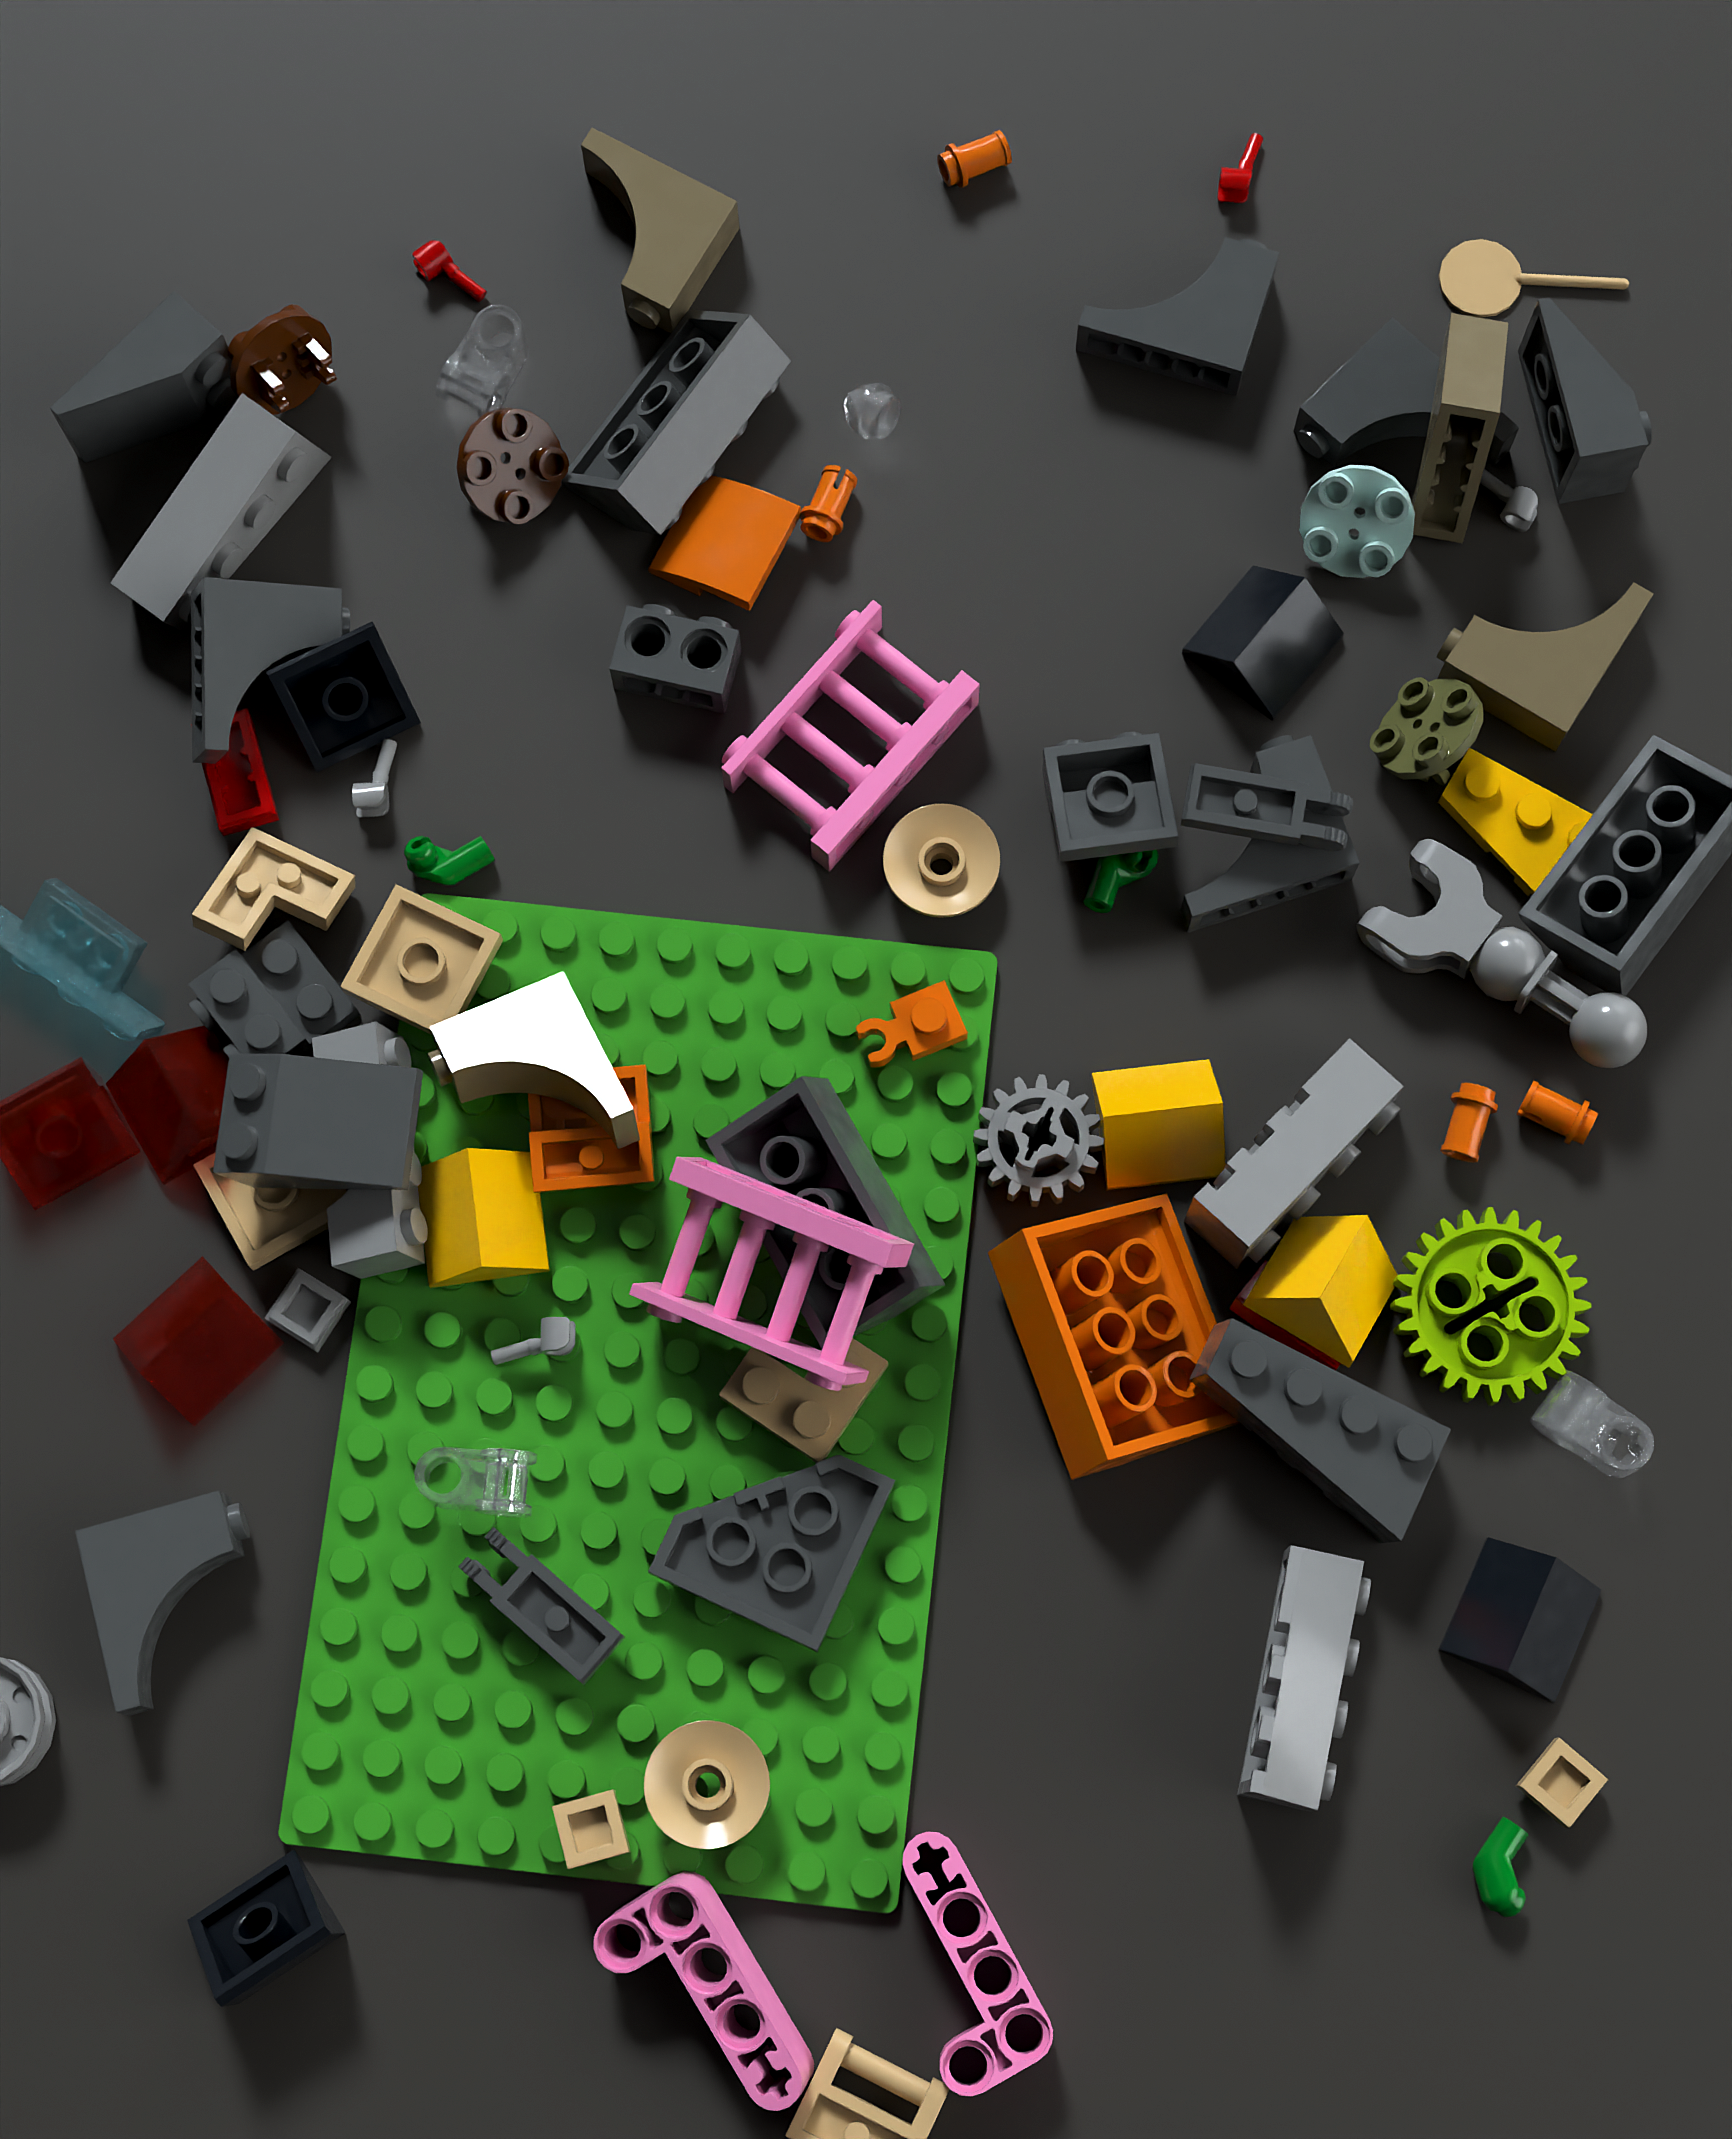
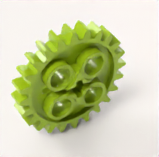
M1487 1207L1482 1212L1479 1224H1476L1468 1209L1463 1210L1457 1216L1458 1230L1443 1218L1435 1225L1439 1241L1426 1233H1423L1416 1240V1244L1424 1256L1407 1252L1402 1258L1401 1262L1413 1272V1275L1400 1274L1393 1280L1395 1287L1407 1293V1296L1395 1299L1390 1304L1391 1310L1407 1314V1320L1393 1329L1394 1334L1413 1336L1415 1342L1403 1353L1405 1358L1423 1354L1427 1360L1421 1367L1419 1375L1423 1378L1436 1369L1441 1372L1443 1376L1440 1381L1439 1391L1442 1393L1458 1382L1462 1384L1463 1402L1468 1403L1474 1398L1479 1389H1483L1488 1406H1493L1499 1402L1502 1389H1505L1511 1401L1517 1403L1524 1399V1382L1534 1393L1539 1394L1547 1389L1543 1372L1556 1380L1567 1373L1558 1357L1574 1360L1580 1355L1581 1351L1569 1338H1581L1589 1333V1327L1574 1320L1576 1315L1585 1313L1592 1308L1590 1302L1574 1298V1292L1587 1284L1588 1281L1584 1277L1569 1278L1566 1270L1578 1258L1576 1255L1562 1258L1557 1257L1554 1252L1562 1239L1559 1235L1550 1238L1545 1243L1538 1239L1541 1221L1536 1220L1524 1231L1519 1229L1518 1211L1513 1210L1502 1224H1498L1493 1207ZM1498 1252L1508 1257L1513 1266L1512 1278L1501 1279L1489 1270L1487 1265L1489 1253ZM1527 1278H1533L1536 1281L1535 1288L1510 1300L1496 1313L1489 1312L1454 1334H1447L1445 1332L1444 1326L1470 1313L1485 1299L1487 1301L1493 1300ZM1449 1281L1460 1289L1462 1304L1459 1308H1448L1442 1305L1435 1293L1437 1282ZM1522 1304H1531L1543 1313L1545 1319L1543 1331H1531L1521 1323L1519 1308ZM1480 1333L1492 1342L1494 1356L1491 1361H1480L1469 1352L1467 1346L1469 1334Z

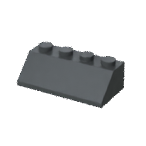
M688 310L569 466L568 473L562 479L561 484L628 529L661 535L664 530L669 529L680 518L682 506L696 487L702 485L711 477L715 470V462L727 446L744 433L748 425V418L760 402L777 389L780 383L779 377L791 360L750 314Z
M1653 735L1521 909L1519 918L1551 951L1558 954V958L1572 973L1605 992H1615L1626 996L1732 854V776Z
M801 1076L705 1140L718 1164L914 1243L906 1267L884 1268L881 1275L875 1274L853 1336L898 1316L945 1286L943 1279L829 1079ZM776 1224L774 1230H767L763 1245L782 1279L785 1280L797 1243L792 1240L795 1231ZM830 1245L827 1252H820L800 1309L821 1349L825 1343L852 1266L846 1262L849 1253Z

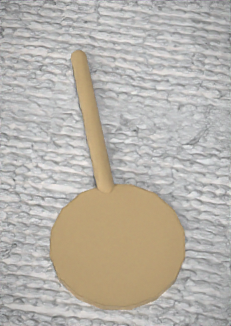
M1484 239L1465 241L1452 248L1443 259L1438 276L1441 293L1449 305L1464 315L1479 318L1496 316L1509 309L1519 296L1521 285L1624 290L1629 286V281L1625 278L1521 273L1520 264L1511 251L1497 242Z

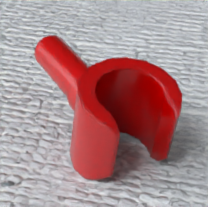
M1251 134L1243 155L1239 160L1238 169L1221 167L1218 201L1244 203L1247 201L1253 164L1263 142V137L1260 134Z
M429 241L412 253L414 266L426 281H431L443 272L450 281L454 282L477 302H481L486 296L487 291L459 270L460 268L453 263L449 252L440 241Z

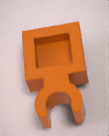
M945 980L890 1002V1010L894 1019L885 1021L880 1018H870L862 1021L855 1028L858 1040L869 1035H879L885 1041V1045L881 1050L867 1055L869 1066L873 1068L888 1064L894 1058L897 1049L905 1046L909 1051L912 1061H915L968 1038V1032Z

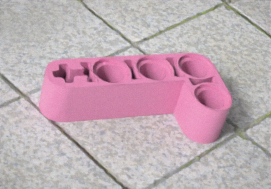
M925 1832L916 1835L909 1841L903 1852L902 1865L905 1875L983 2018V2021L953 2037L944 2045L940 2053L939 2069L943 2082L951 2091L961 2096H975L989 2090L1045 2056L1053 2041V2029L1050 2019L956 1846L948 1837L938 1832ZM924 1843H928L932 1850H938L943 1847L947 1852L948 1859L943 1861L941 1868L948 1882L952 1881L957 1874H960L965 1883V1888L945 1893L935 1905L930 1903L926 1895V1891L938 1889L932 1875L929 1872L918 1875L912 1865L920 1858L917 1848ZM967 1899L978 1909L979 1924L976 1930L968 1936H954L944 1926L943 1912L946 1906L953 1900ZM989 1956L1003 1959L1010 1970V1980L1006 1988L995 1994H987L981 1991L976 1986L974 1980V1970L977 1964L983 1958ZM1021 2014L1033 2016L1041 2027V2038L1038 2044L1033 2049L1025 2052L1011 2048L1005 2037L1009 2021ZM965 2046L977 2048L983 2053L986 2060V2069L982 2077L972 2083H962L956 2080L949 2070V2063L953 2053Z
M689 1871L677 1873L622 1906L598 1927L594 1936L593 1949L598 1961L606 1969L614 1973H629L664 1952L666 1953L747 2093L758 2106L766 2110L780 2111L790 2107L809 2085L814 2074L812 2054L713 1886L704 1876ZM671 1892H680L686 1895L692 1902L694 1915L691 1920L681 1919L672 1912L669 1905V1895ZM619 1924L628 1925L636 1930L641 1940L640 1951H630L619 1942L617 1936ZM703 1948H713L723 1955L727 1964L726 1974L716 1975L707 1970L701 1959ZM744 2004L753 2008L759 2016L760 2029L747 2030L743 2028L735 2018L734 2006ZM770 2037L774 2042L770 2048L766 2045L759 2054L756 2053L755 2050ZM772 2067L775 2070H781L786 2067L791 2077L789 2080L785 2077H779L775 2080L769 2070Z

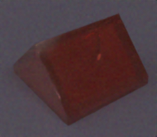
M204 1025L144 1039L106 1083L107 1088L164 1185L194 1168L193 1165L216 1152L229 1057L224 1052L223 1046L214 1031L209 1032Z
M82 1057L0 1101V1159L35 1211L141 1152L103 1079Z
M203 1256L113 1338L138 1372L194 1426L284 1344L282 1339Z

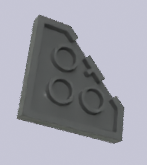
M836 1455L817 1462L814 1466L784 1477L779 1476L733 1493L734 1495L676 1514L648 1573L818 1652L895 1485V1480L846 1457Z

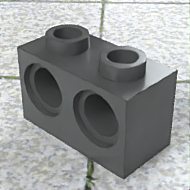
M646 604L643 608L626 605L609 667L613 687L620 691L725 714L742 651L739 630L732 629L729 623L714 617L704 616L700 617L698 621L678 617L672 610L656 604ZM645 641H658L664 645L662 650L653 656H642L635 652L636 648ZM702 653H712L720 658L716 665L707 669H700L691 664V661Z

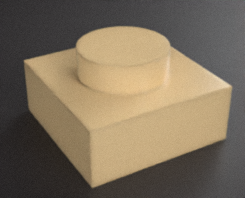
M1558 1737L1553 1739L1516 1787L1563 1828H1570L1608 1779Z
M614 1789L552 1806L567 1869H573L631 1852Z

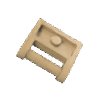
M836 2028L785 2136L790 2139H927L949 2092L948 2086L934 2077L931 2082H928L851 2043L853 2036ZM839 2066L919 2106L912 2124L831 2084Z

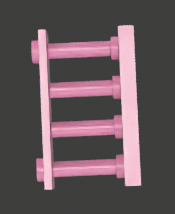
M874 600L861 613L854 610L842 621L835 633L837 640L757 729L748 738L744 735L738 737L722 757L724 765L721 769L724 787L734 793L746 778L750 777L811 827L810 834L813 836L810 840L812 858L829 872L979 703L980 684L963 670L960 671L950 684L945 680L938 683L880 637L877 633L882 628V606ZM861 651L924 701L923 708L926 711L913 725H910L908 722L901 725L840 676ZM823 693L828 695L887 743L885 749L888 753L875 768L870 764L863 767L802 718ZM785 735H788L849 784L848 792L851 795L837 810L832 806L825 809L764 760Z
M676 1157L669 1180L689 1188L686 1195L687 1198L691 1199L663 1282L633 1283L629 1295L648 1302L646 1311L660 1319L675 1323H681L682 1318L688 1319L808 1370L806 1380L820 1387L840 1391L842 1385L865 1383L869 1371L845 1361L849 1346L875 1274L881 1275L884 1268L906 1267L914 1243L702 1157ZM725 1202L742 1209L739 1219L744 1221L714 1306L686 1294L685 1291L714 1208H721L722 1203ZM779 1224L795 1231L792 1240L797 1243L769 1326L766 1328L738 1316V1312L767 1230H774L775 1225ZM830 1245L849 1253L846 1262L852 1266L821 1351L791 1338L820 1252H827Z

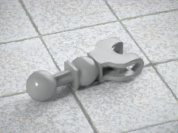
M1424 839L1417 843L1410 853L1409 869L1413 878L1420 882L1434 896L1436 906L1425 915L1406 917L1384 906L1373 907L1363 915L1356 925L1361 941L1373 952L1403 972L1426 973L1435 969H1448L1464 979L1469 971H1471L1475 983L1486 996L1501 1001L1517 1000L1514 1011L1519 1014L1524 1011L1530 1001L1534 1002L1569 1025V1036L1574 1050L1584 1061L1600 1068L1623 1066L1636 1058L1644 1047L1647 1038V1022L1642 1010L1632 999L1615 992H1602L1588 996L1553 973L1552 970L1558 954L1551 951L1545 958L1541 945L1530 932L1515 927L1499 928L1503 916L1487 905L1483 897V882L1476 866L1465 857L1435 840Z

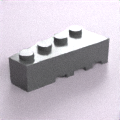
M1233 1318L1214 1325L1189 1380L1249 1431L1253 1430L1277 1451L1275 1454L1293 1469L1297 1468L1323 1490L1322 1494L1338 1508L1345 1509L1365 1526L1364 1530L1380 1544L1402 1541L1451 1429Z

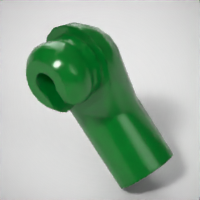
M418 836L411 839L404 849L408 869L418 878L443 885L457 884L495 861L493 854L481 836L455 851L435 846L431 843L429 837Z
M1149 850L1100 857L1084 898L1085 906L1099 913L1110 912L1119 887L1150 874L1158 863V851Z
M1505 1817L1500 1819L1475 1856L1472 1870L1480 1899L1490 1911L1497 1912L1503 1917H1512L1523 1909L1526 1897L1524 1890L1518 1886L1511 1861L1529 1835L1521 1827Z

